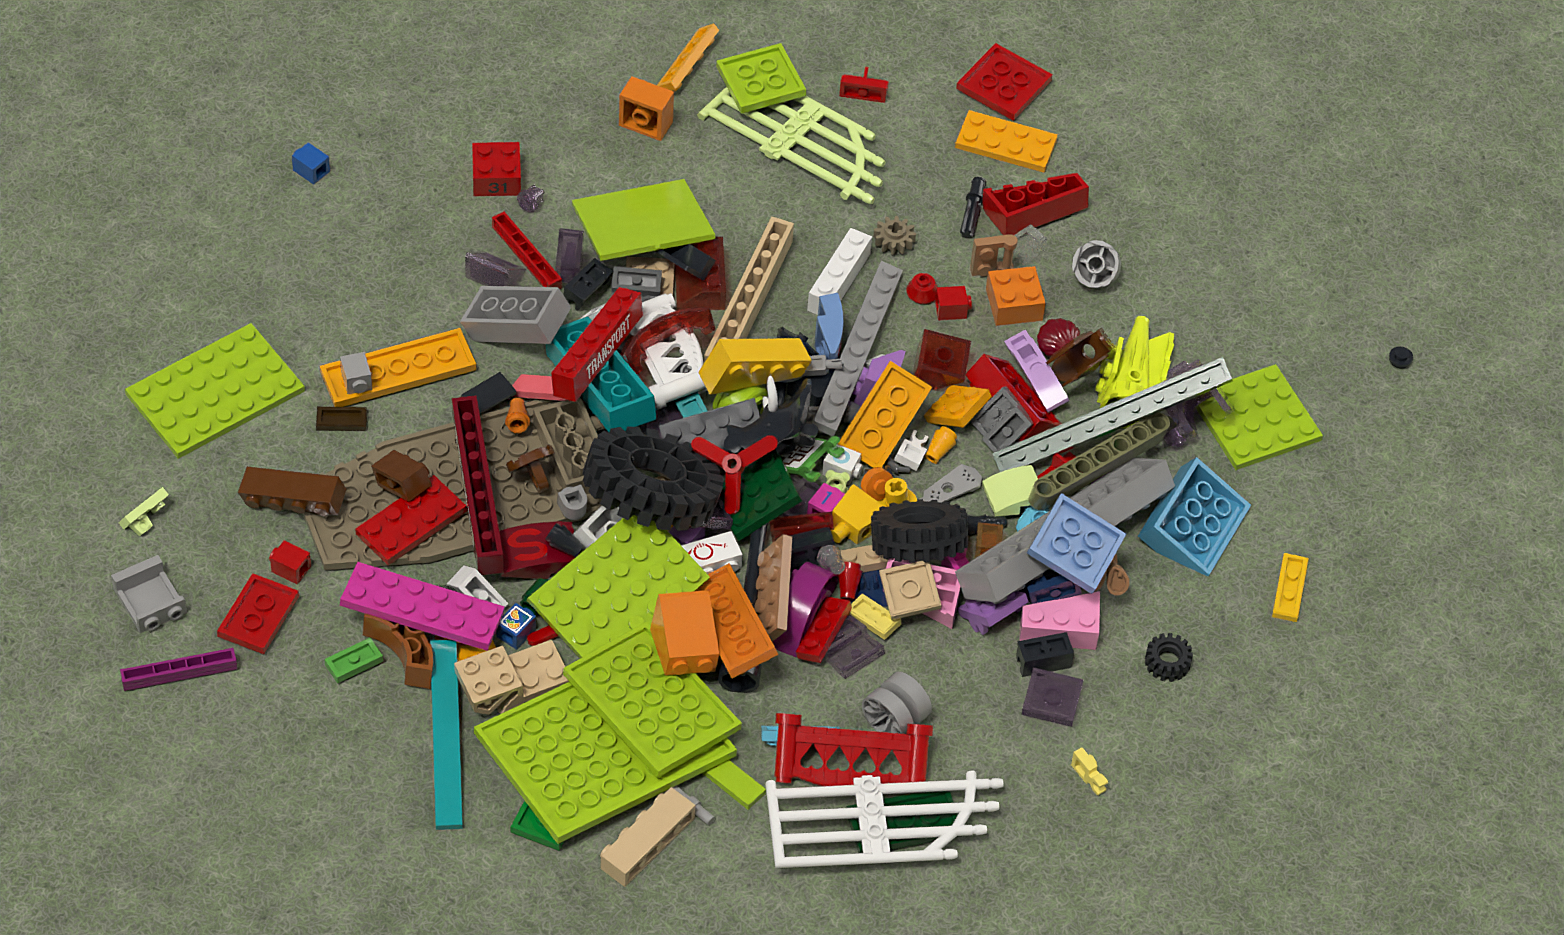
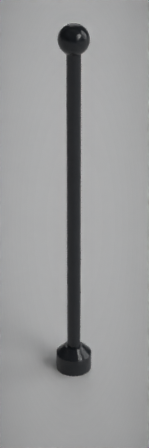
M774 382L778 406L784 403L787 382ZM768 523L751 533L744 591L753 608L758 599L756 581L759 576L760 566H758L757 561L759 554L765 548ZM721 659L718 682L724 689L730 692H753L759 687L762 665L759 664L745 673L731 678Z

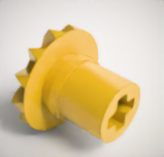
M893 478L886 482L885 498L878 502L885 507H889L890 503L900 504L905 500L916 502L917 498L912 491L907 489V484L903 479Z

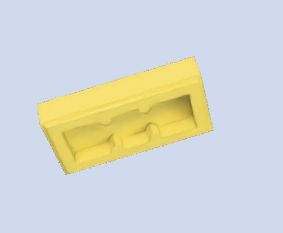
M861 594L851 604L852 609L848 616L884 640L901 625V618L891 620L887 609L864 594Z

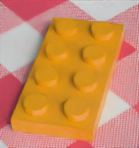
M969 110L956 140L955 148L1044 173L1058 134Z
M889 361L842 435L838 445L861 453V460L871 467L882 468L932 387L897 364Z

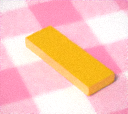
M1288 553L1283 554L1272 617L1297 622L1309 558Z

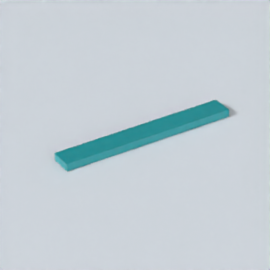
M430 640L433 652L431 684L436 830L463 829L458 677L454 668V663L457 662V644L454 640Z

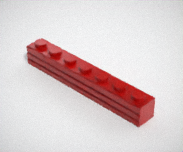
M505 211L493 216L492 228L542 287H558L561 289L562 278Z

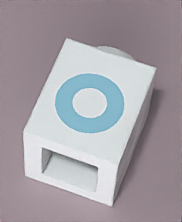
M837 444L838 447L844 448L845 452L838 458L828 453L824 459L822 475L825 476L828 470H834L837 473L847 472L850 475L847 485H850L854 478L858 479L862 472L863 465L860 464L861 453Z

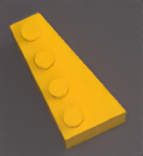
M800 338L719 339L698 373L711 395L767 384L769 376L773 377L774 382L801 377L812 360Z

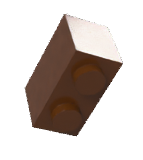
M392 450L371 466L378 486L408 502L431 486L428 476L429 470L426 465L396 450Z

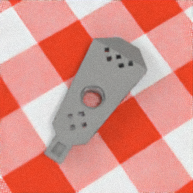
M960 464L923 492V497L920 499H923V501H931L933 499L942 503L969 491L973 492L980 488L982 476L975 468ZM951 488L952 492L946 493L943 490Z

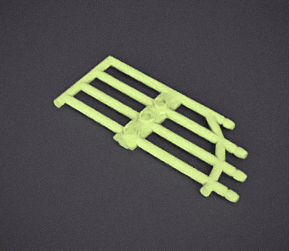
M727 87L697 114L698 118L703 121L710 116L762 145L759 147V151L765 153V156L768 158H774L778 161L781 157H784L842 189L840 196L844 200L853 195L860 200L862 199L865 203L873 204L875 198L856 186L860 179L868 183L871 182L876 187H881L883 184L879 177L873 176V174L864 170L865 160L873 162L878 167H884L886 163L881 157L866 150L860 137L864 136L865 139L873 141L876 135L808 96L794 99L804 105L798 111L782 103L768 106L790 118L784 125L756 110L743 113L774 130L775 133L770 138L716 110L722 103H725L739 111ZM825 116L848 129L852 141L822 126L818 122ZM809 130H812L856 154L855 164L807 139L804 135ZM797 143L853 175L849 182L789 149Z

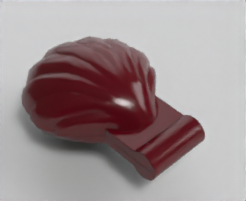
M1063 318L1049 319L1040 327L1037 334L1039 349L1045 355L1051 357L1056 351L1079 336L1080 330L1070 320Z

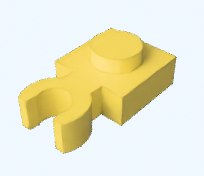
M1083 748L1074 751L1071 763L1074 770L1086 784H1090L1096 795L1105 792L1107 789L1104 785L1108 784V781L1103 774L1097 771L1098 766L1095 758L1090 754L1088 755Z

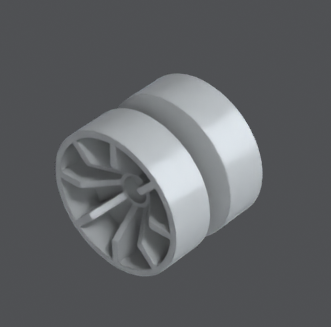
M895 672L881 684L880 688H876L863 699L862 711L868 723L877 732L906 734L907 724H920L931 714L932 704L926 691L914 678L903 672Z

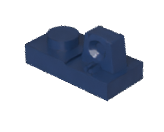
M1043 575L1038 579L1030 580V586L1027 587L1031 604L1070 598L1082 594L1080 586L1062 575L1053 577L1050 580H1046Z

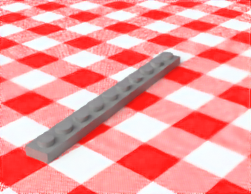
M881 261L840 356L842 358V369L834 370L812 424L818 427L819 431L830 436L835 435L903 271L886 262Z

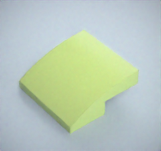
M1032 465L1005 470L982 481L983 489L995 517L1017 515L1020 513L1021 506H1031L1028 498L1035 481L1038 479Z

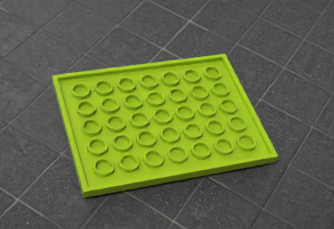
M570 682L474 726L475 736L557 844L671 787L689 780L735 757L737 754L735 746L726 738L657 778Z

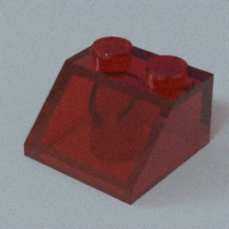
M924 329L917 348L913 375L930 385L933 390L963 383L971 341Z

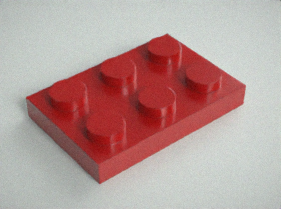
M252 573L219 626L217 637L265 654L299 598V590Z

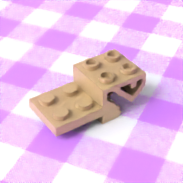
M552 640L507 655L504 647L500 646L454 663L455 673L474 712L490 715L496 708L502 714L569 682L563 675L565 665Z

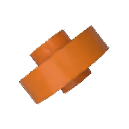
M872 468L862 478L861 490L876 501L885 498V484L888 480L893 479V477L884 468Z

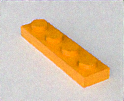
M714 23L697 30L657 86L667 88L673 92L682 86V80L693 71V65L704 56V50L715 41L714 37L719 29Z

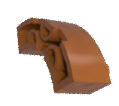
M364 614L362 636H367L384 643L397 654L405 671L404 685L430 689L433 652L431 644H429L424 635V631Z

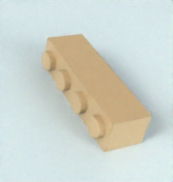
M672 787L665 794H659L653 805L647 811L643 810L630 828H624L619 834L618 839L612 845L608 844L602 850L600 855L601 869L626 887L695 819L696 805Z

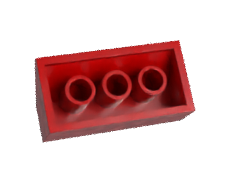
M983 354L965 374L970 380L969 385L971 387L988 389L992 397L1002 387L1006 386L1017 398L1031 418L1033 425L1016 441H1023L1062 424L1052 411L1047 412L1034 390L1009 361Z

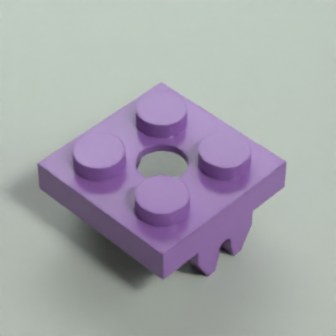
M1015 591L1007 595V599L1000 603L994 604L990 601L977 602L976 600L967 599L965 604L957 609L962 618L969 620L971 627L976 633L980 631L984 635L988 632V627H991L1014 611L1016 613L1020 612L1022 606L1028 603L1026 593Z

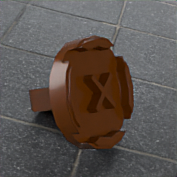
M549 444L546 447H540L521 455L515 463L513 460H510L506 466L509 473L527 468L538 493L549 489V484L540 461L551 457L555 452L552 445Z

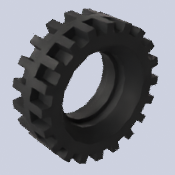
M917 499L916 502L905 500L900 504L890 503L889 507H879V511H874L873 515H871L872 550L878 556L883 555L885 559L895 558V561L898 562L909 560V563H915L918 560L930 562L932 559L940 561L944 560L946 556L955 557L956 553H963L964 548H968V515L966 509L960 508L958 504L950 505L948 501L940 503L933 499L931 501Z

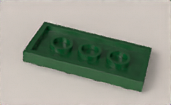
M950 791L918 792L883 799L884 806L954 803ZM857 804L848 805L846 808H857ZM953 813L891 816L885 818L887 829L952 826L958 815ZM858 818L848 819L851 831L860 830ZM939 837L890 839L889 846L890 850L934 842ZM855 841L858 853H863L862 842Z

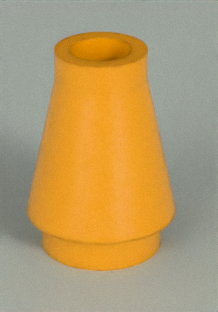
M944 426L935 430L925 458L937 464L956 445L957 435L955 432Z

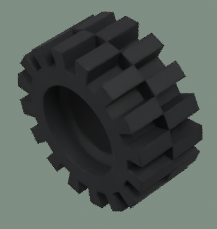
M1162 633L1159 635V639L1156 636L1153 637L1152 642L1148 643L1145 655V666H1148L1147 671L1149 673L1153 671L1152 676L1154 678L1160 675V680L1164 682L1165 677L1169 678V682H1174L1175 677L1177 680H1180L1182 675L1186 676L1188 670H1190L1193 658L1191 645L1187 646L1188 641L1184 639L1181 642L1180 635L1173 638V633H1168L1167 637ZM1163 652L1173 653L1178 657V661L1173 663L1165 662L1159 655Z

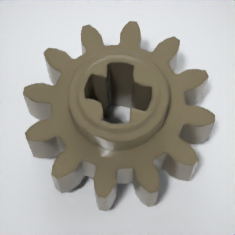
M895 216L894 220L885 217V223L878 221L877 228L874 229L875 245H882V252L890 249L891 255L895 254V250H899L901 254H904L905 247L912 249V244L915 242L916 233L914 232V225L907 226L908 219H904L901 222L898 216Z

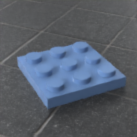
M1061 493L1029 547L1027 554L1092 594L1096 590L1126 533Z

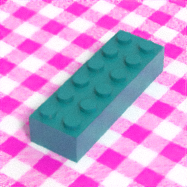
M589 316L560 326L552 342L545 344L546 355L555 366L558 365L592 322ZM616 350L580 396L608 432H610L611 428L621 427L625 431L627 426L636 427L656 419L654 395Z

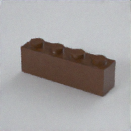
M247 466L238 494L245 504L251 508L268 507L276 511L286 509L293 510L296 513L313 512L321 516H327L328 514H339L347 488L339 476Z

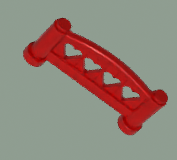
M776 713L775 724H778L774 771L776 782L791 783L792 778H799L818 786L854 785L853 778H861L867 775L880 777L881 784L926 782L929 736H933L932 725L907 724L906 734L801 726L802 715ZM812 744H814L823 761V765L819 769L813 768L812 765L804 768L800 764L801 758ZM839 746L849 762V768L845 771H841L838 767L835 770H830L827 767V761ZM865 748L875 764V770L872 773H867L865 770L856 772L853 769V763ZM891 750L902 768L901 773L898 775H893L891 772L882 774L879 770V766Z

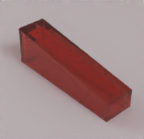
M832 511L778 517L770 521L772 542L776 541L783 534L790 536L824 527H830V530H834Z

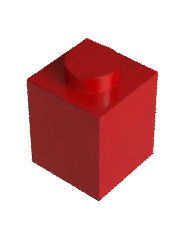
M965 286L936 287L935 307L938 321L967 319V312L972 308L971 295H967Z
M285 540L278 548L275 547L269 557L271 572L295 584H298L311 568L310 552Z

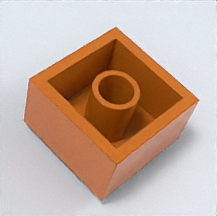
M631 76L619 95V126L661 141L673 123L674 92Z
M1035 266L988 271L986 292L996 326L1043 321L1046 303Z

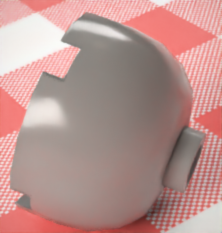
M1092 240L1077 249L1073 257L1072 268L1080 283L1090 288L1101 289L1110 286L1117 280L1121 272L1122 263L1119 253L1113 246L1104 241Z

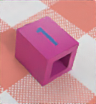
M823 483L808 502L807 517L825 527H830L832 511L845 493L836 487Z

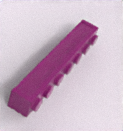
M232 647L120 669L123 689L127 691L236 670L237 661L234 648Z

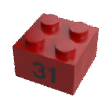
M520 142L472 143L473 196H521Z

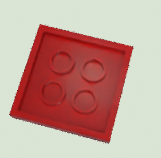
M995 43L957 82L956 89L1014 121L1052 81L1053 74Z

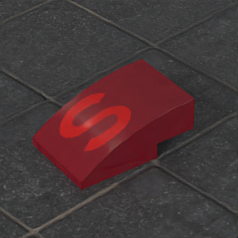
M540 522L500 530L504 573H501V576L548 579L552 573H558L575 557L549 546L550 543L545 538L556 523L560 526L564 525L573 534L572 522Z

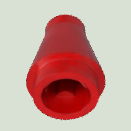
M841 562V566L838 568L840 599L855 600V594L863 573L861 564Z

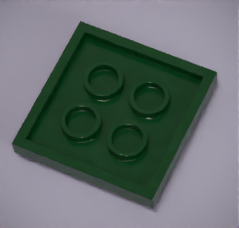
M774 449L746 466L741 473L740 508L736 514H728L724 508L725 480L723 481V488L718 503L734 536L740 541L803 500L780 454Z

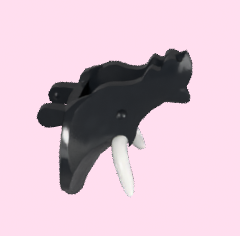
M769 376L767 381L768 397L764 396L762 399L764 410L760 418L745 427L728 425V436L724 440L723 450L730 454H738L768 435H773L777 438L778 445L775 449L780 455L792 454L796 446L804 448L813 447L815 443L814 437L818 434V427L815 424H806L811 399V379L803 380L793 396L778 406L776 386L773 377Z

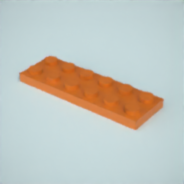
M730 563L709 573V580L696 591H709L719 655L731 678H734L763 662H767L777 656L778 652Z

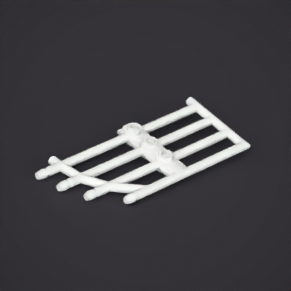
M968 771L966 773V780L881 784L880 777L867 775L861 778H853L854 785L780 789L776 788L774 780H769L765 785L775 868L955 859L958 857L957 850H942L955 837L987 833L986 825H965L971 813L999 810V802H974L976 790L1002 788L1003 779H976V772ZM965 790V798L962 803L884 806L882 794ZM855 796L857 808L779 811L778 799ZM959 813L952 826L887 829L885 818L891 816ZM858 818L860 830L782 834L781 822ZM939 837L924 850L890 852V839ZM861 841L863 853L785 857L783 845Z

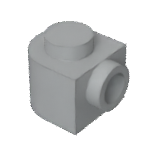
M582 485L566 487L561 492H558L557 504L562 514L570 520H578L586 513L587 495Z

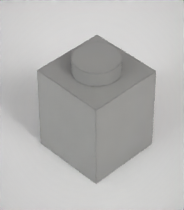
M365 352L341 356V374L347 394L372 390L371 372Z

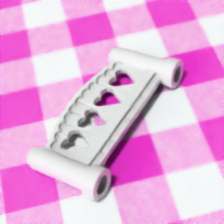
M665 293L642 302L643 316L630 332L656 383L648 387L654 395L656 410L666 407L668 402L706 388L698 373L703 365L699 342L688 323L673 309L676 307V303L671 293L668 295ZM659 317H664V322L668 324L666 327H650ZM667 332H672V338L676 339L670 343L657 342ZM675 347H680V353L684 354L679 358L665 357ZM683 362H687L688 368L692 369L688 373H672Z

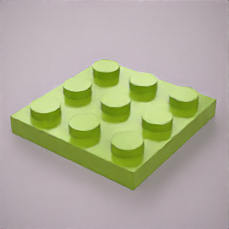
M781 43L716 61V67L741 114L806 96V88Z

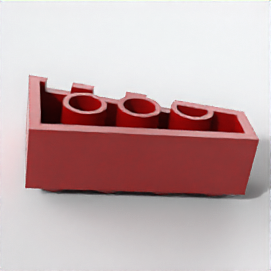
M1078 173L1049 177L1046 182L1031 180L1026 181V185L1023 186L1003 185V189L992 191V188L983 189V210L1003 235H1016L1088 208L1089 186Z

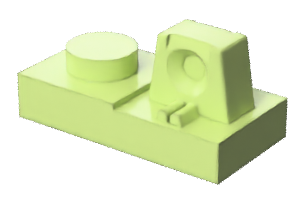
M162 487L118 523L123 529L129 526L137 535H143L153 526L146 513L151 510L154 514L165 505L163 500L169 494Z

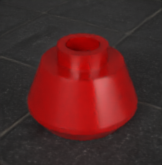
M919 273L908 283L906 293L912 301L919 304H928L935 300L936 287L938 285L931 275Z

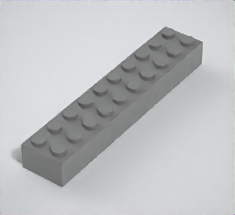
M1133 458L1070 499L1115 526L1120 522L1131 519L1132 514L1148 508L1150 506L1149 503L1155 499L1165 497L1167 492L1175 487L1166 460ZM1049 512L955 571L965 599L976 600L977 602L990 601L994 604L1005 601L1010 593L1023 589L1030 580L1043 576V572L1049 569V567L1027 554V551Z

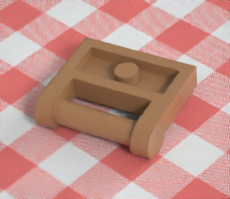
M1001 235L974 239L970 264L971 275L987 276L988 271L1014 269L1012 260L1014 249L1018 243L1017 237L1014 235ZM1004 247L1003 261L997 262L998 250Z

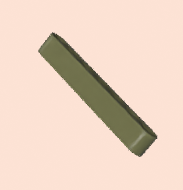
M1160 412L1144 418L1037 479L1028 498L1030 505L1037 510L1047 509L1055 504L1061 493L1068 497L1161 443L1170 425L1169 418Z

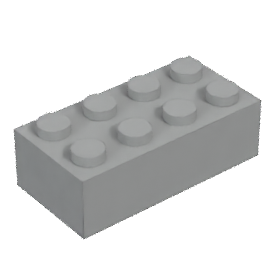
M481 286L460 323L475 342L550 344L570 311L571 306L558 287Z

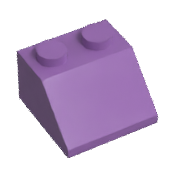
M899 350L872 359L868 368L863 367L859 380L856 382L852 392L855 395L854 403L860 406L863 404L889 361L901 367L906 351Z

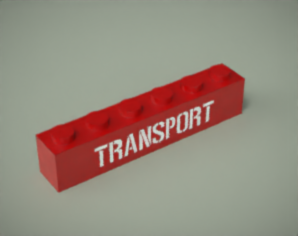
M621 287L615 291L551 372L553 396L573 402L578 400L642 318L641 292Z

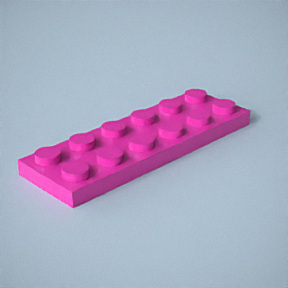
M357 562L340 598V606L486 651L490 647L505 608L502 605L361 562Z

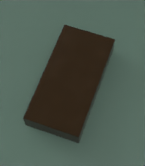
M317 406L316 431H366L367 407Z

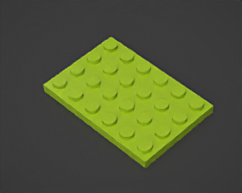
M252 323L125 388L126 396L178 459L305 392L303 383Z
M633 515L629 520L622 518L528 597L527 601L579 658L588 655L645 622H648L651 626L658 594L696 591L709 580L710 576L667 530L657 529L655 521L651 520L649 527L637 524L638 516Z
M645 622L564 667L563 675L658 778L741 730L742 722L695 673L682 675L664 674L650 631L651 626L648 622Z

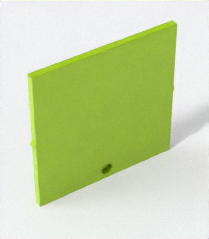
M685 179L572 200V206L600 261L715 239V233Z

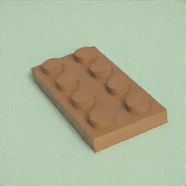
M784 534L762 551L757 561L760 568L756 581L758 599L756 600L754 610L771 641H774L787 630L792 537Z

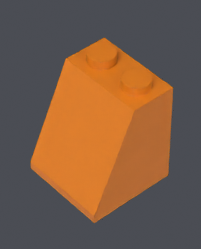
M709 591L658 594L650 631L664 674L682 675L715 672L719 658V648Z

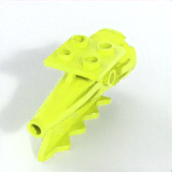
M1145 316L1136 317L1124 349L1122 350L1124 338L1119 337L1114 345L1116 348L1107 353L1109 355L1108 360H1105L1100 366L1099 373L1102 374V378L1098 379L1095 391L1099 392L1097 402L1100 403V408L1167 380L1166 376L1171 363L1170 356L1174 347V333L1168 332L1149 340V319ZM1135 423L1123 427V429H1126Z

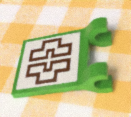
M831 436L828 440L815 438L813 447L804 448L796 446L792 454L780 456L789 473L799 474L809 482H815L821 476L819 472L812 470L816 466L815 462L825 452L838 458L845 450L837 446L840 442L839 437Z

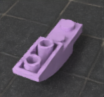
M1026 330L1004 341L1047 412L1069 401L1050 365L1045 363L1047 362L1045 357Z

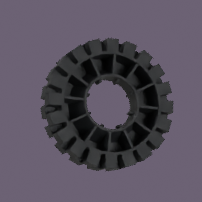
M627 426L626 432L621 427L611 428L609 433L603 431L598 434V437L594 438L582 473L584 475L583 482L585 487H590L588 492L594 499L602 498L600 504L609 511L619 507L617 515L626 520L635 515L638 516L637 524L649 527L652 520L655 521L657 529L669 531L671 525L677 531L688 530L689 526L697 528L702 526L704 521L708 522L714 514L724 482L723 476L719 475L720 469L718 466L710 463V460L700 454L695 453L692 450L691 443L686 441L678 445L679 437L667 433L665 438L662 439L659 436L658 430L647 428L645 435H643L639 427ZM637 469L657 473L671 481L649 477Z

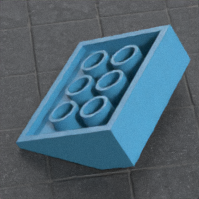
M1196 457L1180 467L1173 478L1175 487L1169 490L1165 497L1160 499L1138 537L1156 553L1205 576H1209L1251 507V504Z

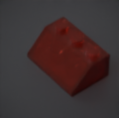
M723 237L691 243L692 246L716 261L704 281L675 264L677 310H725L726 281Z

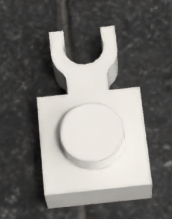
M916 430L913 431L909 440L904 439L894 461L909 466L917 471L927 449L924 448V445L928 439L926 435L923 440L917 439L915 437Z

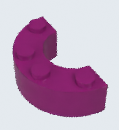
M810 562L804 563L799 570H793L789 585L787 630L772 641L776 650L797 658L795 651L808 631L819 605L827 596L831 597L839 583L837 573Z

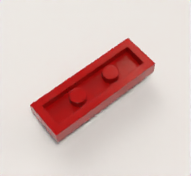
M827 596L795 651L798 659L821 663L852 609L849 600Z

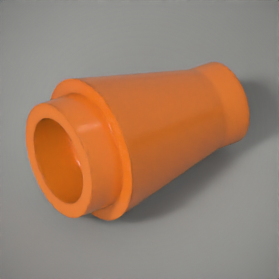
M521 398L511 400L505 419L506 426L513 433H522L530 425L525 401Z

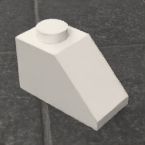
M463 566L447 583L453 591L505 607L508 605L506 600L475 568Z

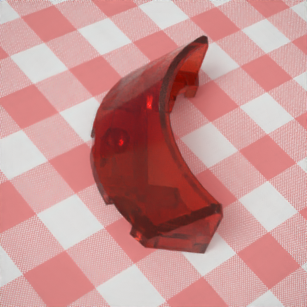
M694 307L681 309L651 321L629 338L620 355L636 374L642 372L641 359L644 361L647 358L644 350L681 329H684L688 334L694 333L693 329H700L704 335L715 331L716 328L710 308Z

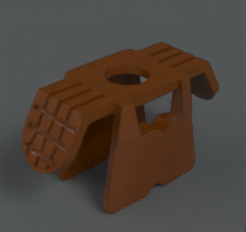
M1102 327L1094 333L1088 331L1080 334L1056 351L1045 362L1047 365L1053 362L1051 369L1058 381L1065 382L1061 385L1062 387L1093 373L1109 357L1107 353L1116 348L1111 343L1110 338H1107L1108 335L1104 334L1105 331ZM1086 344L1094 348V358H1090L1085 354L1084 346Z

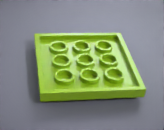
M1276 364L1233 378V382L1190 399L1235 470L1322 441L1323 438L1319 428Z

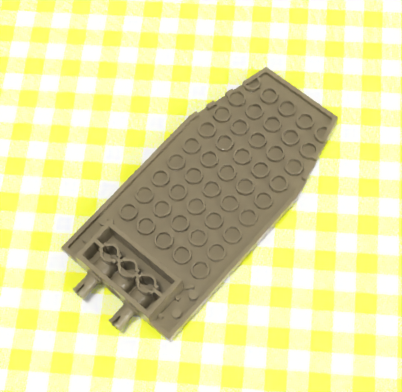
M581 397L576 402L545 399L526 402L525 407L530 418V425L522 433L511 432L505 424L510 407L480 416L499 531L540 522L561 521L573 523L589 518L601 506L602 499H594L588 492L590 487H585L583 482L584 475L582 473L594 438L598 437L596 431L606 428L596 416L589 417ZM453 422L383 441L375 445V449L367 453L363 451L357 454L355 459L345 464L341 462L335 465L334 470L326 474L323 472L319 473L321 475L339 476L347 488L338 515L328 514L327 516H321L313 512L303 513L324 570L355 568L357 562L374 567L388 566L356 535L355 528L401 498L378 486L371 467L392 450H396L403 455L406 454L411 459L425 464L429 470V478L435 475L466 504ZM550 444L555 454L540 461L549 484V489L538 493L527 468L509 473L506 464L510 460H513L515 463L521 455ZM582 485L587 495L586 513L578 520H570L562 514L557 504L558 492H561L566 487ZM468 511L390 565L430 563L473 551Z

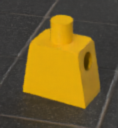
M853 484L832 511L831 526L834 528L831 530L834 542L840 543L844 538L848 537L854 543L859 544L872 536L871 515H873L874 511H879V507L883 505Z

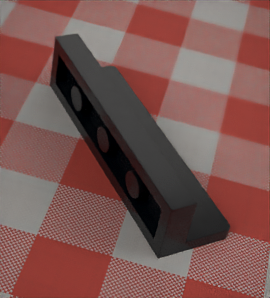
M691 244L655 250V252L703 281L716 261Z

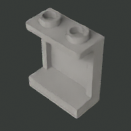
M159 555L111 575L113 590L140 634L147 630L153 631L159 625L170 620H178L183 614L187 613L186 600L183 596L178 595L164 572L163 562Z

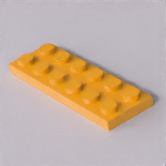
M461 328L365 353L371 372L372 390L362 393L347 394L341 374L340 361L320 366V373L334 407L351 405L476 370V362Z

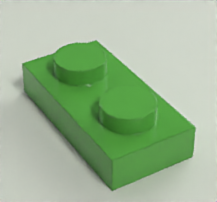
M368 638L324 660L325 666L338 684L383 662V655L372 639Z

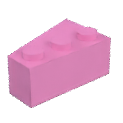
M895 558L888 559L886 569L909 564V560L898 562L895 561ZM931 565L941 602V609L924 612L923 614L952 629L962 590L955 573L957 570Z
M1100 591L1023 606L1019 641L1067 632L1072 648L1096 650L1099 637Z

